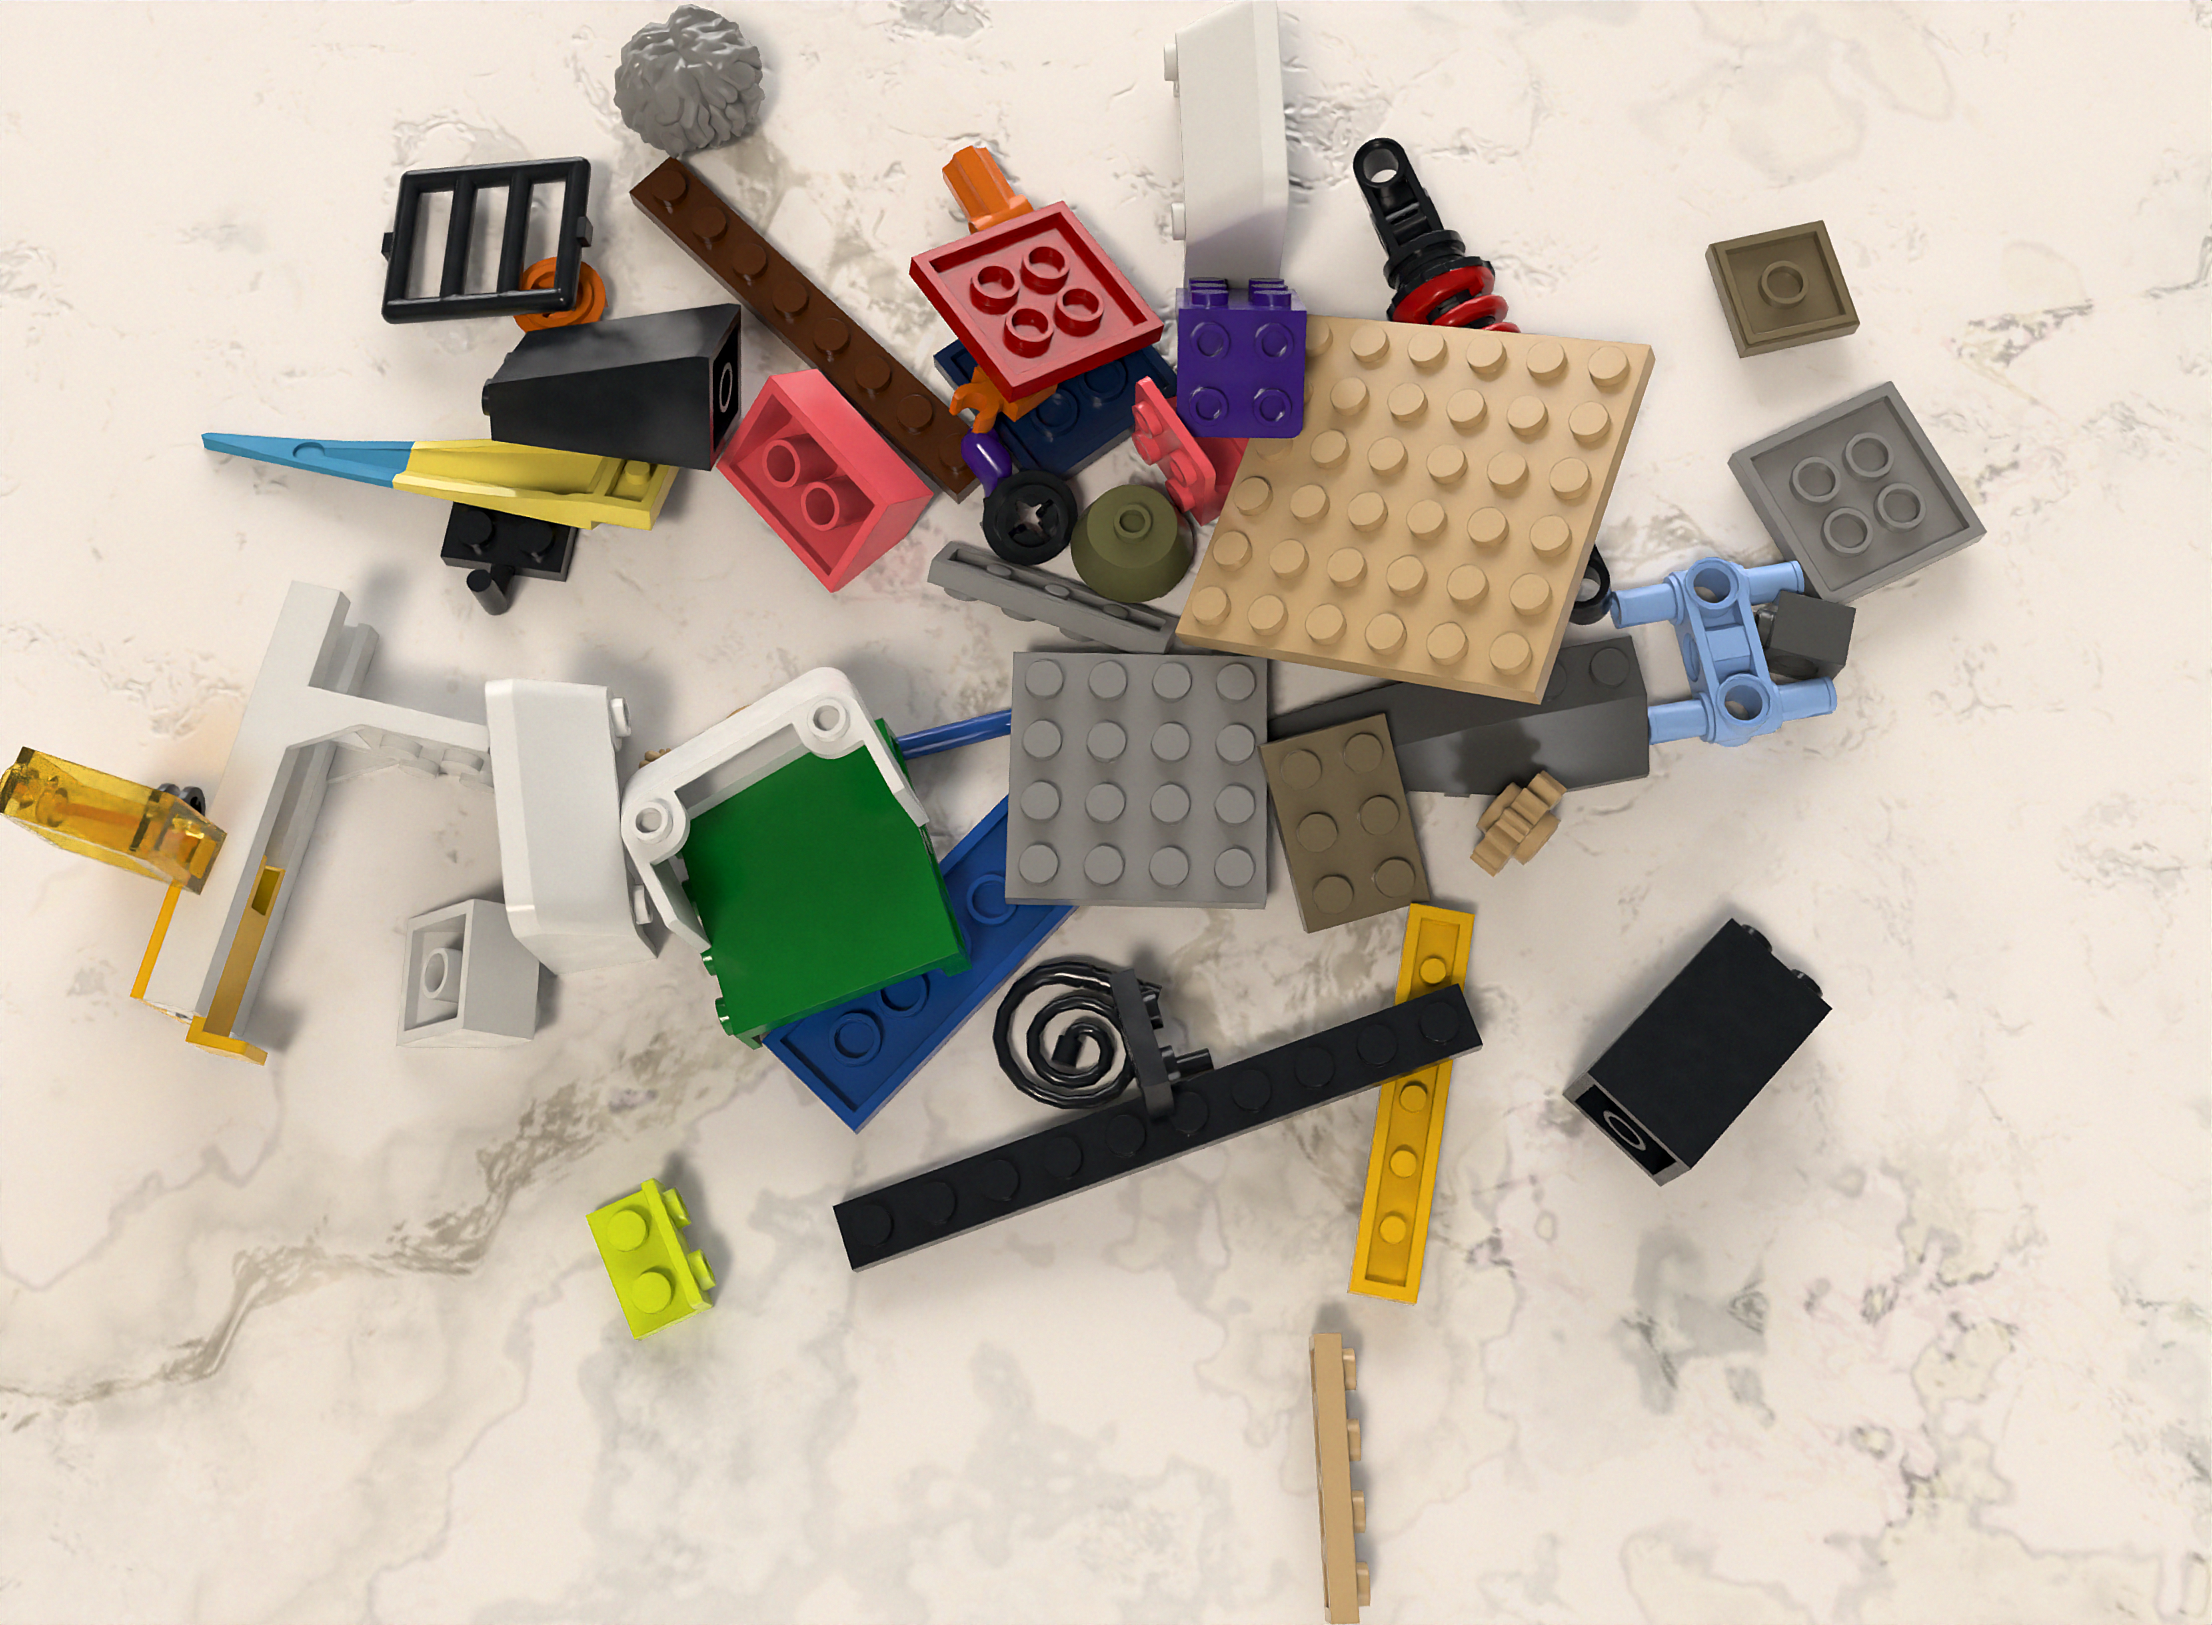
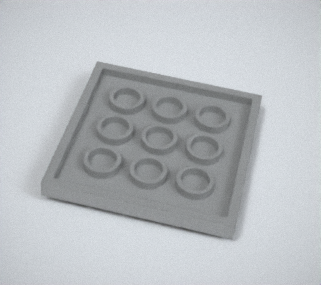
M1013 652L1005 880L1006 904L1265 910L1267 886V781L1256 746L1267 743V658L1256 656Z

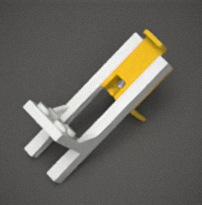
M291 580L202 833L59 800L52 801L48 812L100 846L177 864L130 997L181 1023L190 1024L185 1039L186 1042L211 1054L262 1066L265 1064L267 1052L248 1042L229 1038V1035L243 1037L329 784L399 764L398 768L416 777L433 780L436 779L438 772L460 777L459 782L466 787L481 792L494 793L487 726L359 697L380 635L369 624L359 622L357 627L344 624L351 602L341 590Z

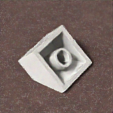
M473 898L408 919L396 1046L410 1048H502L534 1040V1030L541 1012L540 1001L537 997L539 965L541 961L514 937L508 921L505 904Z

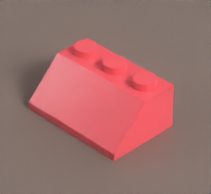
M817 368L769 376L716 465L717 469L830 593L839 591L904 539L934 495Z

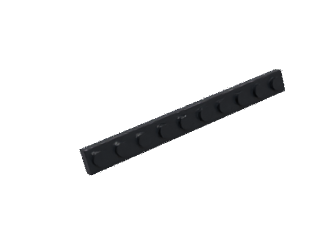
M1459 983L1182 1081V1084L1171 1087L1175 1113L1150 1120L1143 1097L1140 1096L832 1207L851 1269L858 1273L1482 1049L1483 1043Z

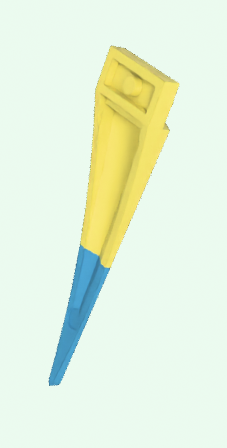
M222 433L201 434L204 448L212 451L587 530H593L601 523L651 531L680 468L492 441V439L338 441Z

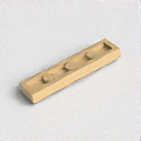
M1317 1333L1309 1337L1325 1621L1330 1624L1360 1623L1359 1607L1370 1606L1371 1595L1367 1562L1356 1563L1354 1533H1365L1366 1530L1363 1491L1351 1490L1350 1461L1361 1460L1360 1427L1358 1418L1347 1419L1345 1391L1356 1390L1355 1353L1353 1348L1342 1349L1341 1333Z

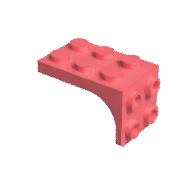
M1146 376L1136 382L1135 405L1132 406V413L1135 418V432L1131 434L1132 441L1144 462L1149 466L1156 463L1168 479L1165 481V487L1175 506L1182 513L1190 510L1202 527L1220 516L1250 438L1192 437L1176 414L1177 396L1165 399L1151 378Z

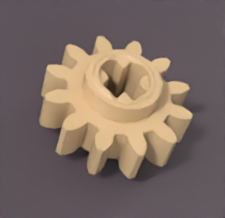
M1544 770L1535 776L1527 788L1521 789L1512 782L1493 800L1479 818L1476 827L1485 834V838L1473 850L1470 859L1492 877L1499 873L1511 858H1515L1524 866L1540 851L1557 830L1561 820L1550 811L1562 799L1567 789Z

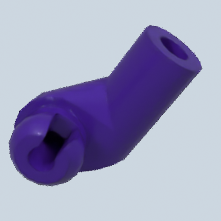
M971 426L961 440V455L965 463L983 485L986 498L996 488L998 478H1007L1013 475L1012 460L1006 449L999 443L1000 438L994 428L986 434H976L972 432L973 426Z

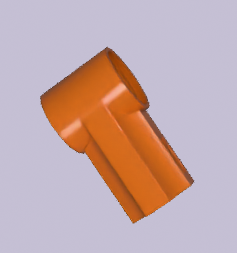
M972 145L954 153L950 162L942 168L943 180L968 219L967 224L970 234L1034 211L1032 205L1023 194L1017 196L1014 194L986 147L975 148Z

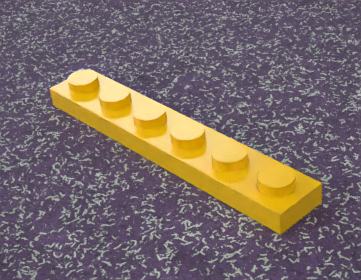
M1416 903L1410 904L1407 912L1393 1006L1459 983L1463 993L1475 914ZM1453 1060L1386 1083L1379 1088L1347 1293L1413 1306L1417 1304Z

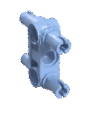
M1706 557L1696 561L1688 570L1670 573L1661 584L1612 592L1613 600L1610 613L1616 629L1669 620L1670 624L1674 626L1693 697L1692 700L1647 707L1649 745L1699 737L1703 742L1707 741L1710 744L1717 743L1724 747H1738L1746 744L1754 736L1774 733L1776 729L1781 728L1782 723L1785 721L1828 715L1836 710V690L1829 676L1776 685L1771 680L1751 606L1772 603L1781 590L1800 595L1803 594L1804 577L1798 561L1794 560L1744 569L1742 565L1734 562H1728L1718 557ZM1694 587H1704L1711 590L1716 595L1718 603H1709L1702 600L1696 594ZM1734 701L1741 704L1747 710L1749 720L1734 718L1728 713L1725 702Z

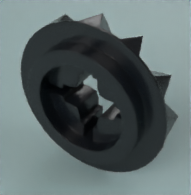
M1021 467L1018 473L1007 478H998L996 488L989 497L983 498V519L979 524L989 547L1000 558L1012 564L1032 566L1051 560L1069 544L1073 528L1078 521V508L1071 489L1059 477L1046 469L1041 471ZM1017 500H1020L1022 503L1025 502L1032 508L1041 504V507L1035 514L1039 520L1037 524L1043 530L1038 534L1033 527L1029 528L1024 523L1014 527V524L1020 519L1019 513L1016 511L1018 507L1015 502Z

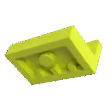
M650 1178L640 1183L642 1190L585 1215L632 1335L638 1341L714 1307L707 1290L717 1285L711 1266L702 1249L692 1252L682 1228L690 1225L691 1219L676 1187L667 1191L665 1185L655 1178Z

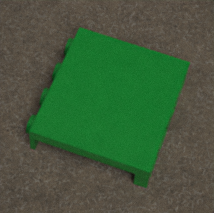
M883 717L874 720L915 793L898 738ZM866 745L861 746L846 756L836 759H825L811 752L806 753L690 820L689 836L683 847L674 854L677 859L684 860L689 879L682 881L681 886L696 916H700L703 929L712 945L711 948L700 953L709 974L711 976L717 975L723 997L715 1000V1006L720 1023L728 1036L734 1035L753 1050L763 1047L760 1038L762 1033L939 967L948 977L973 968L926 823L918 827L894 797Z

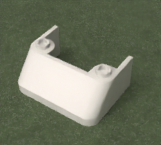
M1234 0L1176 30L1175 43L1164 44L1165 81H1173V96L1179 97L1184 183L1183 202L1172 203L1171 217L1172 239L1184 240L1183 288H1188L1189 278L1215 277L1223 278L1224 284L1227 285L1226 288L1248 289V279H1279L1288 215L1289 177L1277 0Z
M830 667L813 669L633 773L627 780L621 799L622 839L665 925L698 952L702 953L711 948L712 945L668 858L676 854L685 844L690 832V820L806 753L811 752L825 759H836L846 756L861 746L866 745L892 794L915 824L920 827L930 821L857 689L843 672Z
M517 677L488 681L485 686V704L504 898L508 921L514 937L555 975L657 959L656 946L643 930V924L651 923L653 920L650 893L645 883L636 885L632 873L627 868L625 843L621 836V806L614 751H620L621 737L631 736V721L625 698H616L611 688L606 686Z

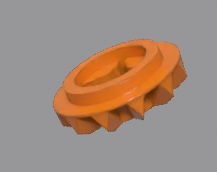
M557 257L543 259L527 268L523 272L521 290L553 288ZM581 261L575 311L570 310L554 314L515 315L513 317L518 327L525 333L533 330L600 321L604 308L608 307L604 284L599 274L590 265Z

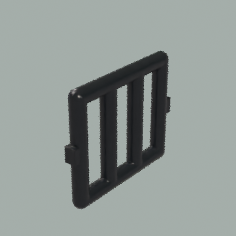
M574 156L409 170L403 173L400 179L393 232L384 233L381 249L382 255L388 261L381 307L383 319L389 324H407L556 313L572 310L577 302L582 249L591 247L593 226L586 216L591 178L590 162L584 157ZM566 182L553 288L521 290L534 184ZM509 187L496 292L464 295L478 189ZM453 191L439 297L408 299L423 194Z

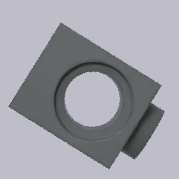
M1781 590L1767 610L1759 609L1754 618L1769 673L1798 680H1808L1823 676H1829L1833 680L1846 665L1856 608Z

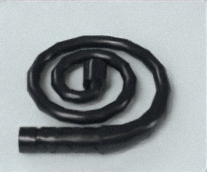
M1065 960L1035 967L1013 983L996 1013L992 1040L999 1066L1019 1091L1040 1103L1059 1109L1096 1108L1119 1097L1135 1078L1132 1062L1115 1008L1092 996L1074 994L1053 1000L1038 1012L1026 1032L1027 1057L1037 1075L1053 1086L1073 1090L1095 1085L1111 1070L1115 1054L1108 1032L1096 1024L1083 1021L1072 1024L1067 1028L1064 1036H1058L1051 1057L1052 1062L1075 1069L1083 1046V1042L1079 1041V1038L1082 1035L1089 1036L1097 1042L1100 1049L1098 1063L1089 1071L1077 1074L1060 1072L1051 1067L1041 1053V1035L1047 1023L1057 1014L1074 1009L1093 1011L1107 1018L1121 1035L1126 1053L1122 1071L1112 1084L1092 1094L1064 1095L1042 1088L1027 1079L1012 1057L1008 1042L1012 1014L1028 994L1043 986L1063 984L1079 989L1083 987L1098 993H1106L1107 996L1112 997L1108 975L1118 972H1112L1093 964L1089 965V961ZM1137 978L1141 993L1153 989L1158 1002L1162 986L1148 981L1143 982L1144 980Z

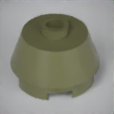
M1127 484L1108 490L1081 513L1072 531L1070 543L1071 556L1077 573L1090 589L1114 601L1140 603L1164 597L1182 580L1192 560L1193 537L1190 526L1182 512L1166 497L1150 487Z

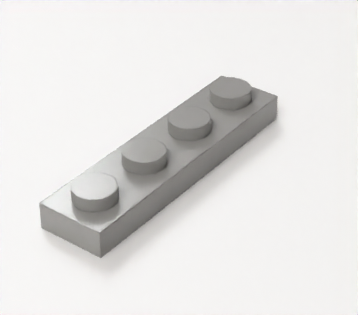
M950 541L932 559L927 582L943 587L945 593L955 599L962 601L981 600L1001 607L1002 612L1010 618L1026 622L1038 620L1059 627L1060 632L1070 639L1082 642L1096 640L1116 647L1120 654L1166 655L1176 638L1175 630L1179 619L1133 603H1123L1108 599L1084 586L1020 564L1009 563L997 556Z

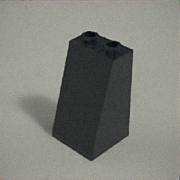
M726 303L528 331L515 349L506 354L502 366L492 379L486 380L483 387L482 411L484 415L490 416L492 441L711 471L741 417V305Z
M1733 918L1726 922L1562 1094L1660 1187L1691 1170L1833 1009L1821 998L1823 993L1813 979L1799 970L1788 969L1771 953L1773 951L1772 946L1763 934L1749 925L1743 924L1741 926Z

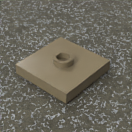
M1823 220L1709 244L1705 252V258L1740 359L1851 335L1858 329L1860 321Z

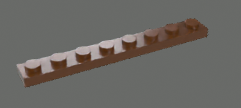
M670 156L629 191L633 204L811 369L817 368L852 407L958 505L981 485V482L965 463L961 455V440L967 434L970 426L959 416L952 415L947 405L681 162Z

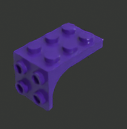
M1194 277L1188 279V288H1176V414L1192 437L1295 438L1301 433L1303 427L1307 310L1296 291L1288 289V286L1284 285V279L1251 278L1248 279V289L1226 288L1227 285L1224 284L1223 278Z

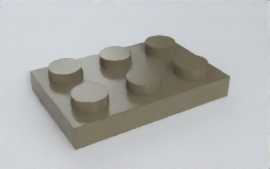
M1384 713L1371 714L1256 746L1267 781V790L1305 932L1310 934L1407 907L1411 903L1417 904L1431 900Z

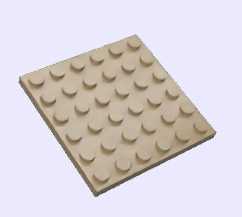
M1307 314L1302 431L1295 438L1249 439L1175 634L1185 645L1541 705L1656 361L1651 345Z

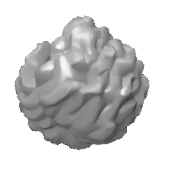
M693 4L679 5L677 10L671 13L665 24L650 22L633 35L632 40L621 48L622 65L615 70L616 94L613 100L615 105L621 110L623 121L629 129L639 133L644 143H649L659 150H665L673 159L685 151H694L696 146L698 148H705L707 144H710L712 147H717L731 138V132L738 137L742 134V128L745 123L753 119V115L757 114L761 101L766 97L763 89L758 85L763 78L761 71L762 63L759 58L760 53L756 46H752L750 41L743 38L739 25L736 22H729L720 14Z

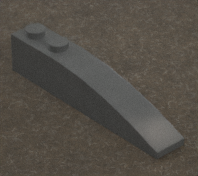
M1631 636L1559 649L1541 705L1402 682L1320 704L1267 721L1268 743L1371 714L1384 713L1406 795L1408 791L1444 793L1445 797L1469 798L1471 794L1500 795L1512 782L1521 789L1527 788L1535 776L1543 770L1567 789L1565 793L1647 778L1649 775L1647 692Z

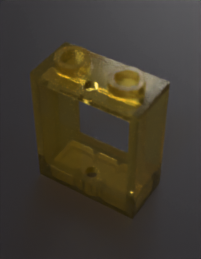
M22 746L15 763L4 772L0 779V815L52 847L197 895L201 894L227 836L226 832L175 795Z

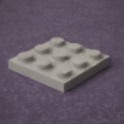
M1892 381L1886 382L1734 452L1727 462L1786 562L1796 560L1800 564L1804 577V592L1808 597L1846 605L1979 542L1987 533V530Z

